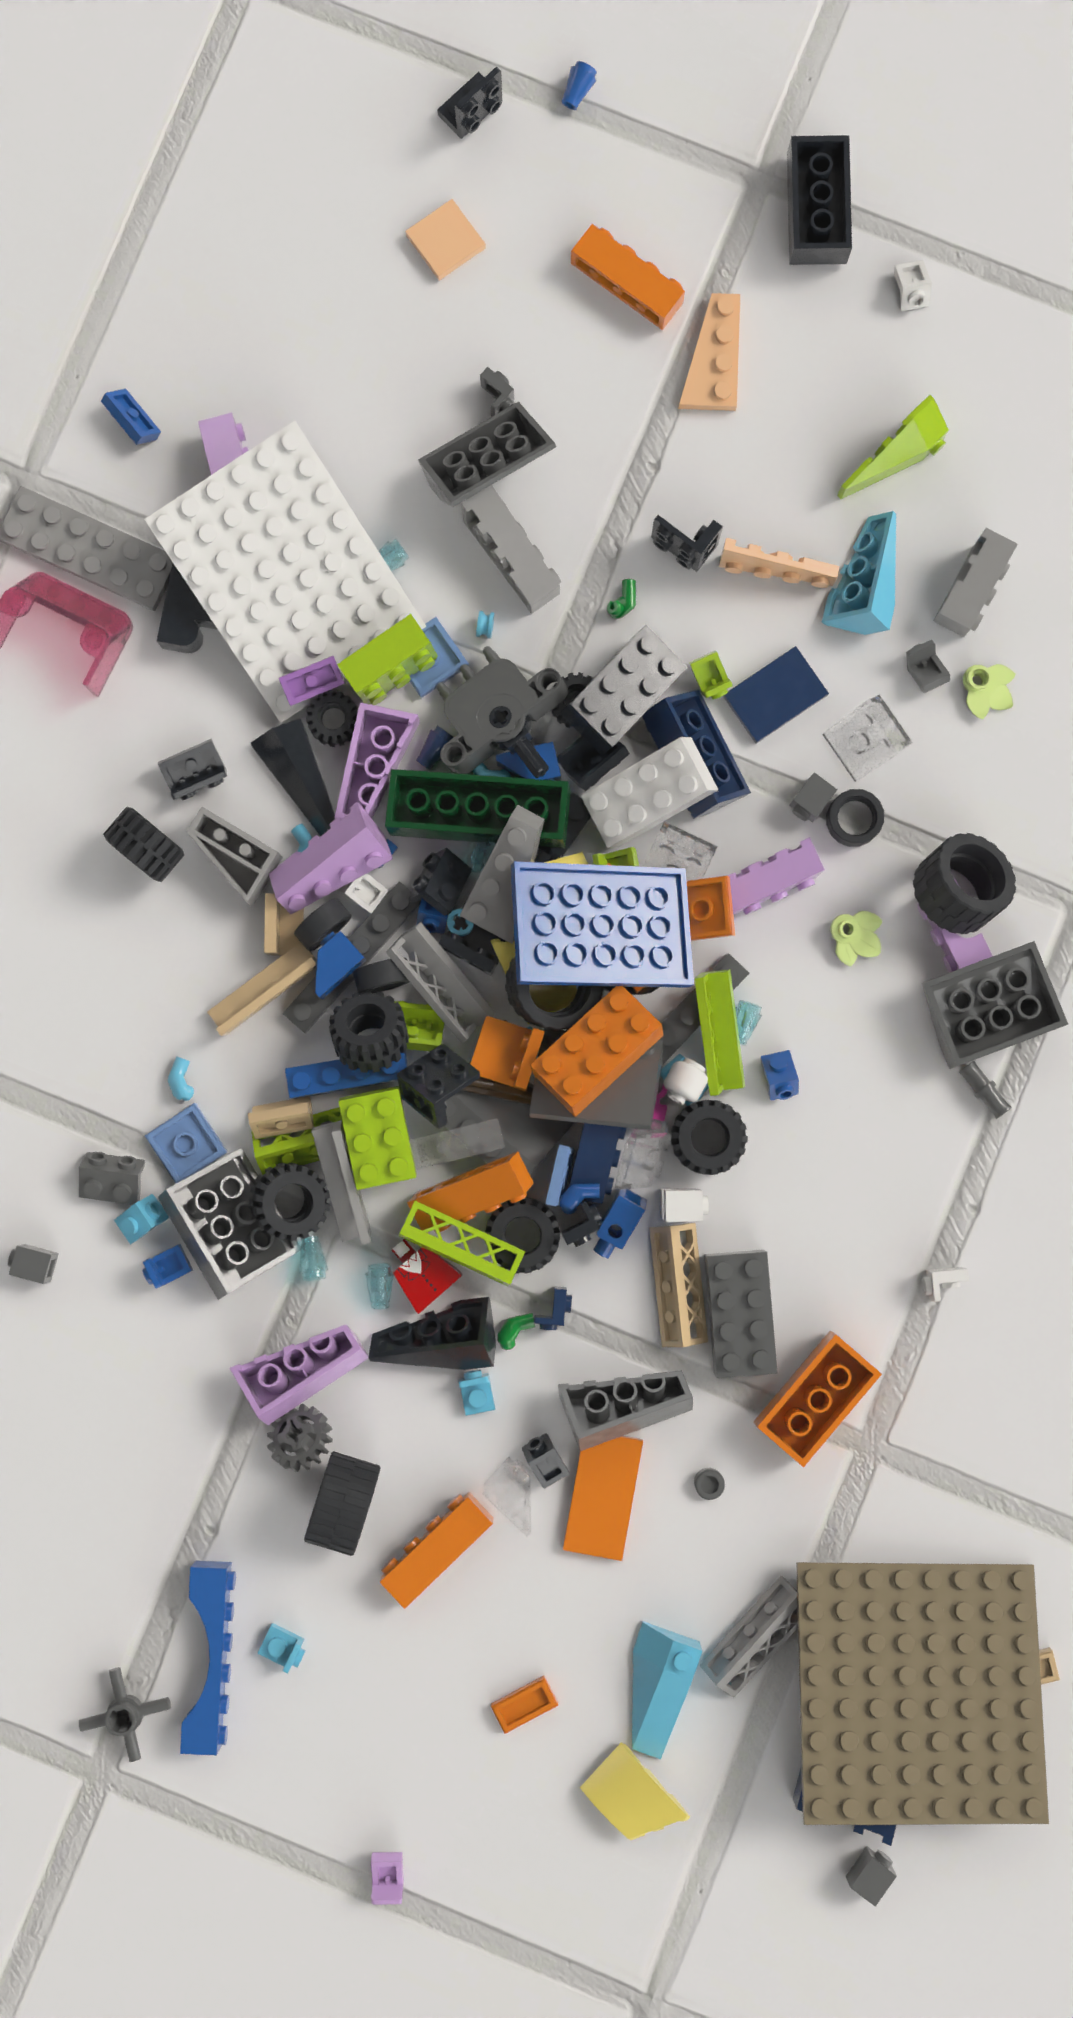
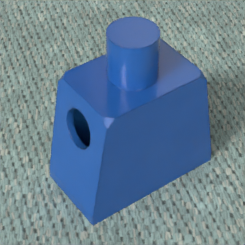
M621 1185L599 1224L600 1229L596 1232V1235L600 1238L593 1250L597 1254L609 1259L615 1247L619 1249L624 1248L646 1210L647 1199ZM616 1224L619 1225L621 1229L614 1230L611 1226Z

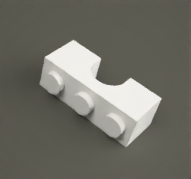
M660 1188V1218L664 1219L665 1222H703V1215H708L709 1201L708 1196L703 1195V1190L697 1188Z

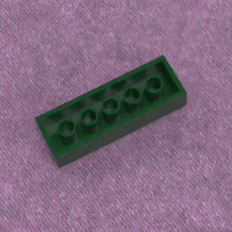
M391 769L385 827L390 836L497 843L511 814L519 805L544 819L538 847L565 849L571 795L569 781Z

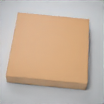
M453 199L405 231L407 238L439 281L486 249L485 242Z

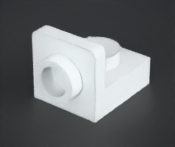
M924 261L895 265L894 276L901 292V310L906 311L928 307L930 304L932 282Z
M365 874L337 889L370 914H372L389 891L369 874Z
M954 1267L926 1270L927 1277H923L922 1281L925 1296H929V1300L940 1302L939 1284L942 1283V1288L961 1287L960 1282L969 1281L968 1269Z

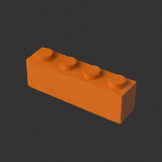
M591 224L571 250V264L661 330L666 327L683 304L685 291L678 281L673 278L668 279L662 275L653 263L640 259L628 245L622 246L604 228L599 229L594 224Z
M517 1151L418 1191L407 1204L411 1209L414 1201H417L465 1223L473 1219L476 1213L484 1210L485 1213H490L502 1206L501 1203L510 1200L511 1203H516L527 1196L526 1192L534 1182ZM417 1209L414 1217L420 1229L425 1230L433 1227L430 1216ZM435 1218L437 1225L444 1223V1221ZM449 1224L447 1226L439 1228V1231L442 1232L449 1228L451 1225Z
M470 1492L464 1497L461 1494L457 1495L448 1504L447 1508L449 1511L442 1518L437 1515L427 1524L425 1529L428 1532L420 1539L415 1536L403 1548L406 1553L398 1561L393 1557L381 1569L384 1574L381 1577L380 1583L404 1609L493 1524L494 1518Z

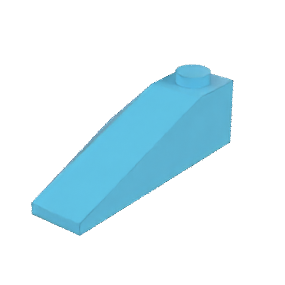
M894 511L868 517L853 546L855 553L849 565L844 564L840 571V574L843 576L836 589H831L827 597L822 618L824 625L863 635L890 630L895 607L896 513Z
M642 1621L633 1648L632 1749L661 1759L694 1678L702 1654L700 1641Z

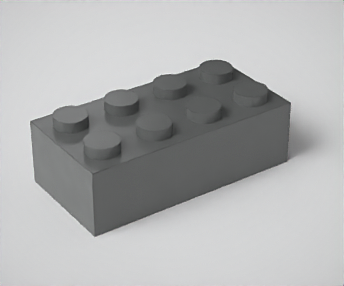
M752 1250L704 1254L714 1375L717 1378L777 1374L767 1251Z

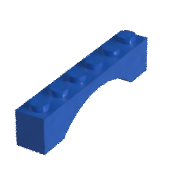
M196 1560L190 1567L189 1599L197 1609L205 1626L209 1642L210 1662L202 1694L182 1721L180 1754L217 1756L222 1745H226L228 1726H223V1715L227 1714L229 1709V1695H225V1683H229L231 1676V1664H226L227 1652H231L233 1634L228 1633V1622L233 1621L234 1602H230V1590H234L236 1584V1572L231 1571L232 1562Z

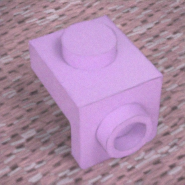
M373 1852L371 1857V1903L373 1905L401 1904L404 1885L403 1853Z

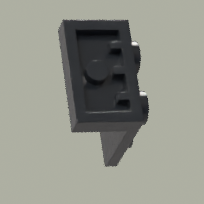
M495 67L485 77L480 72L476 73L437 109L438 116L460 139L468 133L475 132L480 126L481 121L488 114L492 115L500 108L503 102L501 70Z
M657 515L653 522L651 538L654 545L661 551H669L675 555L677 562L682 567L688 570L692 568L698 572L718 546L723 526L713 519L708 527L703 525L693 540H691L664 518Z
M468 898L466 899V901H465V903L463 904V906H462L461 909L464 908V906H465V904H466ZM457 916L454 920V929L460 931V927H462V930H465L468 927L465 922L466 919ZM474 924L472 931L463 937L448 931L447 935L443 934L439 945L450 954L491 976L499 963L491 940L507 941Z
M445 1044L439 1045L396 1074L402 1100L438 1129L448 1123L445 1101L480 1078V1072Z

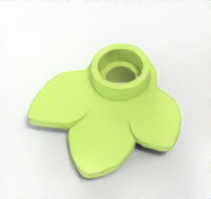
M996 664L989 668L983 665H973L965 671L963 685L968 691L966 703L969 710L977 718L984 719L990 708L994 710H1007L1013 707L1012 696L1006 685L1014 679L1016 674L1010 668L1001 664ZM973 676H979L982 683L980 685L974 684Z
M860 911L853 916L841 914L834 918L830 926V932L836 941V955L842 963L852 966L858 955L875 957L881 953L880 940L874 933L882 924L879 916L869 911ZM845 924L849 925V932L847 934L843 932Z

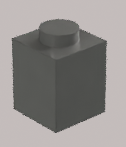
M814 772L789 806L794 808L792 812L803 821L810 820L813 823L838 789Z
M27 1244L17 1245L16 1249L11 1251L8 1258V1266L11 1267L9 1275L41 1284L49 1283L52 1280L59 1253Z
M866 1847L846 1875L850 1888L876 1907L897 1877L892 1867L893 1861L882 1851L877 1850L875 1853L869 1847Z

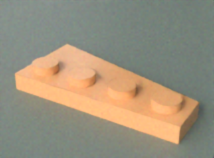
M711 294L678 409L736 411L740 294Z
M730 538L725 540L719 562V567L725 568V571L729 573L739 574L742 571L754 573V576L759 578L782 577V580L788 583L806 581L811 582L812 586L818 588H827L829 585L833 586L839 571V566L805 557L800 558L798 562L793 561V557L789 553L781 551L771 553L770 555L765 554L761 551V546L749 544L747 548L735 546L736 540Z

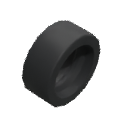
M850 789L842 792L830 804L826 814V825L830 835L838 843L848 847H860L869 843L880 833L884 824V809L880 800L873 793L863 789ZM850 801L864 803L872 813L870 828L860 835L846 833L838 822L840 808Z
M337 898L331 899L311 913L297 927L294 935L308 951H313L322 946L320 942L331 932L337 934L350 921L352 915Z
M392 959L365 965L353 971L359 995L364 994L365 991H371L372 994L377 991L383 992L410 983Z

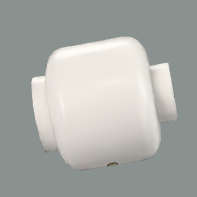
M685 1058L684 1061H676L664 1080V1087L670 1092L668 1097L681 1105H684L685 1101L696 1102L708 1082V1077L704 1073L706 1069L688 1058Z

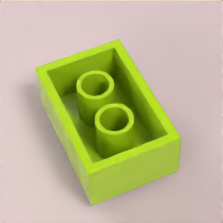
M409 614L337 665L363 703L376 705L382 702L387 697L386 693L393 688L399 689L408 684L411 680V674L414 675L418 671L424 672L430 669L435 664L434 660H436L438 655L412 614Z
M399 1086L340 1097L338 1102L356 1189L360 1190L417 1178Z

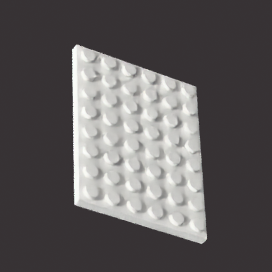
M295 420L144 519L280 723L309 705L313 698L316 700L319 697L316 695L290 706L278 679L279 677L330 656H334L338 664L409 614H412L421 629L426 627ZM340 670L343 680H347L342 671Z

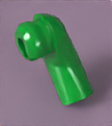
M622 580V596L614 602L610 601L608 603L607 612L614 619L623 618L635 608L636 580Z
M533 1313L510 1317L505 1320L497 1335V1341L502 1349H513L516 1345L515 1339L521 1330L535 1328Z

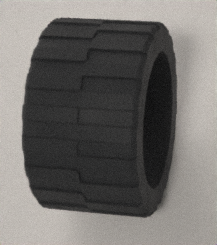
M959 833L947 838L919 864L914 873V895L921 910L938 927L955 934L974 933L1006 909L1012 902L1013 896L1016 893V877L1006 855L994 843L972 833ZM951 869L960 872L971 882L978 899L969 896L957 885L952 876Z
M515 957L512 958L509 963V969L506 971L505 991L508 994L507 999L517 1015L524 1018L530 1024L554 1031L569 1030L602 999V991H604V986H578L575 998L565 1009L559 1012H546L534 1004L530 995L529 985L517 984Z
M335 1451L331 1452L305 1533V1542L349 1556L354 1555L381 1469L380 1465Z

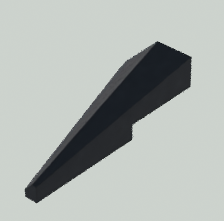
M299 718L273 727L252 741V748L318 834L322 836L331 829L330 823L335 820V811L302 719Z

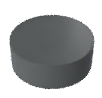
M704 1468L696 1474L694 1486L699 1496L707 1500H713L723 1493L725 1481L718 1470Z

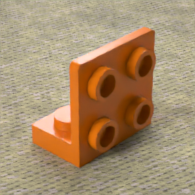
M486 1016L470 1064L480 1072V1077L525 1091L532 1073L530 1065L536 1060L545 1031L536 1028L532 1030Z

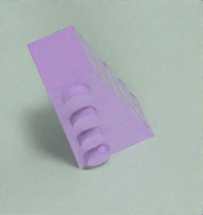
M232 413L198 421L211 475L249 451L247 447L243 448L242 441H246L243 426L241 423L236 424Z
M365 703L359 704L335 819L337 817L343 819L351 812L350 807L356 802L362 806L371 819L373 818L390 784L391 769L398 768L420 724L418 714Z
M358 802L350 807L351 812L343 819L337 817L331 822V829L321 837L316 835L309 840V845L303 852L296 851L269 873L276 900L290 915L393 859L384 833Z
M810 837L800 841L801 844L796 849L790 851V849L785 848L769 857L768 861L764 863L763 861H758L742 869L741 873L737 875L736 873L728 875L730 876L733 915L741 911L748 915L761 909V902L771 899L772 903L788 897L787 891L795 887L802 891L815 885L813 879H816L825 869Z
M343 1325L311 1337L308 1341L298 1345L292 1344L284 1347L282 1351L254 1358V1361L247 1364L235 1365L230 1367V1370L257 1417L269 1425L367 1360L369 1356L355 1333L347 1325Z

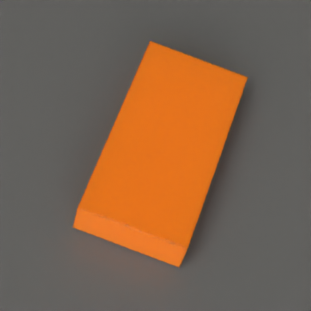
M545 1675L491 1703V1708L504 1734L558 1706V1701Z

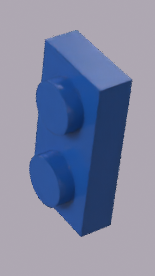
M126 388L104 394L101 400L102 404L136 445L158 439L161 431Z

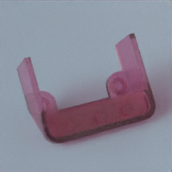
M34 572L6 590L0 599V649L16 619L25 616L30 611L34 602L85 626L80 636V645L95 660L82 684L93 695L99 697L133 631V623L130 617L124 611L44 572Z

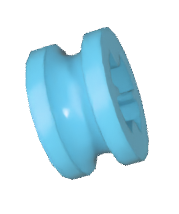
M479 611L476 637L486 635L487 639H491L494 612L486 615L484 611Z
M456 909L449 914L447 925L451 933L463 937L472 931L474 923L466 920L465 922L468 927L465 930H462V927H460V931L454 929L455 922L453 919L459 916L463 910Z

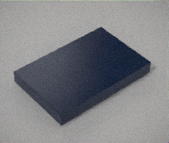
M795 646L729 690L723 698L755 744H757L827 697L829 692Z

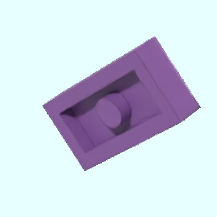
M334 656L278 678L290 706L345 684Z

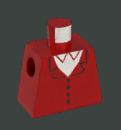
M405 1239L391 1250L402 1262V1265L393 1274L418 1314L463 1275L460 1270L444 1257L423 1247L416 1252Z

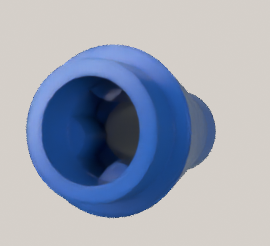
M577 61L575 66H571L564 97L561 101L567 108L577 110L580 102L596 83L595 76L597 71L591 65Z

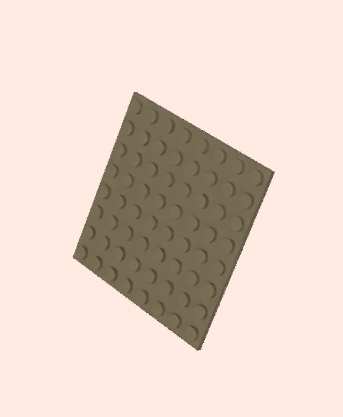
M796 1562L803 1824H1049L1034 1565Z

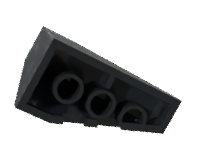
M481 1297L459 1300L451 1303L452 1308L435 1314L434 1310L425 1313L426 1318L411 1324L404 1321L373 1333L368 1357L370 1362L460 1370L494 1367L496 1338L490 1298Z

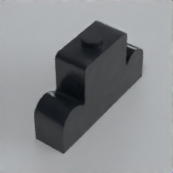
M172 563L156 641L162 649L194 653L203 644V634L200 627L218 629L174 563Z

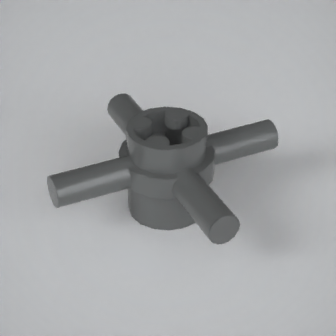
M117 1667L109 1670L115 1699L108 1706L106 1713L80 1719L79 1729L83 1732L106 1726L111 1734L124 1736L129 1762H134L141 1759L135 1730L141 1724L143 1717L171 1709V1702L169 1697L141 1703L137 1697L127 1695L121 1668ZM127 1710L130 1721L126 1722L127 1717L125 1715L118 1717L117 1711Z

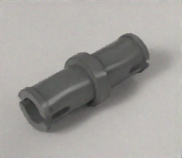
M972 1061L959 1071L976 1092L974 1094L975 1097L982 1099L996 1119L1012 1108L995 1088L996 1083L993 1080L989 1081L975 1061Z

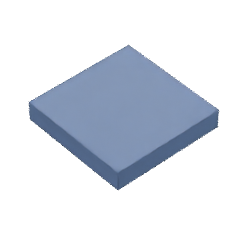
M437 617L425 624L426 627L422 629L438 655L436 660H434L435 664L424 672L418 671L414 675H410V683L421 698L435 690L438 683H445L460 673L461 665L466 664L469 667V663Z
M193 1103L145 1135L175 1183L204 1169L228 1153L196 1103Z
M563 1145L558 1147L545 1203L547 1205L560 1206V1198L566 1190L575 1152L572 1147Z

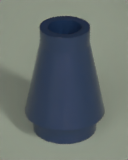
M437 725L434 730H430L416 761L428 770H431L441 759L443 746L454 737Z

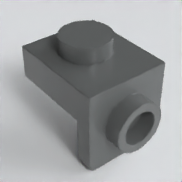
M487 367L480 374L481 387L496 399L490 407L491 417L515 404L514 388L509 385L508 379L500 371L494 372Z
M933 640L917 644L906 652L907 670L923 693L950 681V673L936 655V645Z

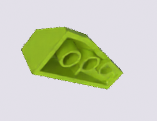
M931 395L923 400L902 421L901 427L895 433L896 437L893 439L888 436L874 455L876 457L874 459L871 457L867 458L841 485L837 494L840 499L924 460L930 453L935 456L946 444L944 438L949 429L935 399Z

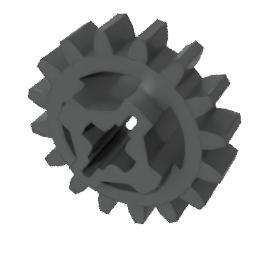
M300 1404L299 1410L293 1408L289 1411V1414L281 1416L279 1422L274 1421L271 1423L275 1430L274 1432L267 1433V1437L273 1441L267 1445V1448L274 1452L271 1456L272 1459L285 1469L290 1467L295 1472H299L302 1465L306 1470H310L311 1461L314 1460L320 1464V1453L328 1454L329 1452L324 1446L325 1443L333 1441L326 1434L332 1430V1427L326 1423L328 1418L323 1413H319L320 1411L314 1406L308 1408L305 1404ZM303 1420L313 1421L314 1424L311 1425L309 1422L305 1424ZM285 1451L295 1452L296 1456L288 1455Z

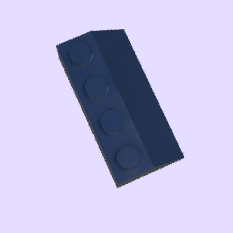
M700 690L666 697L642 715L646 728L651 734L658 750L680 737H691L718 788V791L687 808L693 819L710 814L751 793Z

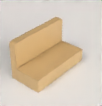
M265 893L264 953L282 956L300 943L294 932L304 921V908L290 915L276 900L273 893Z
M309 1096L254 1106L252 1113H248L249 1125L255 1139L308 1130L314 1127L312 1102Z

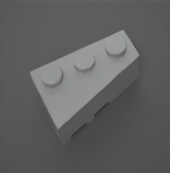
M985 528L971 548L933 621L962 637H965L970 629L975 631L984 616L980 614V611L984 604L989 606L997 590L994 589V586L998 579L1002 581L1010 567L1008 561L1018 544Z
M201 807L186 832L232 884L241 897L253 907L270 879L269 873L277 868L283 857L276 850Z

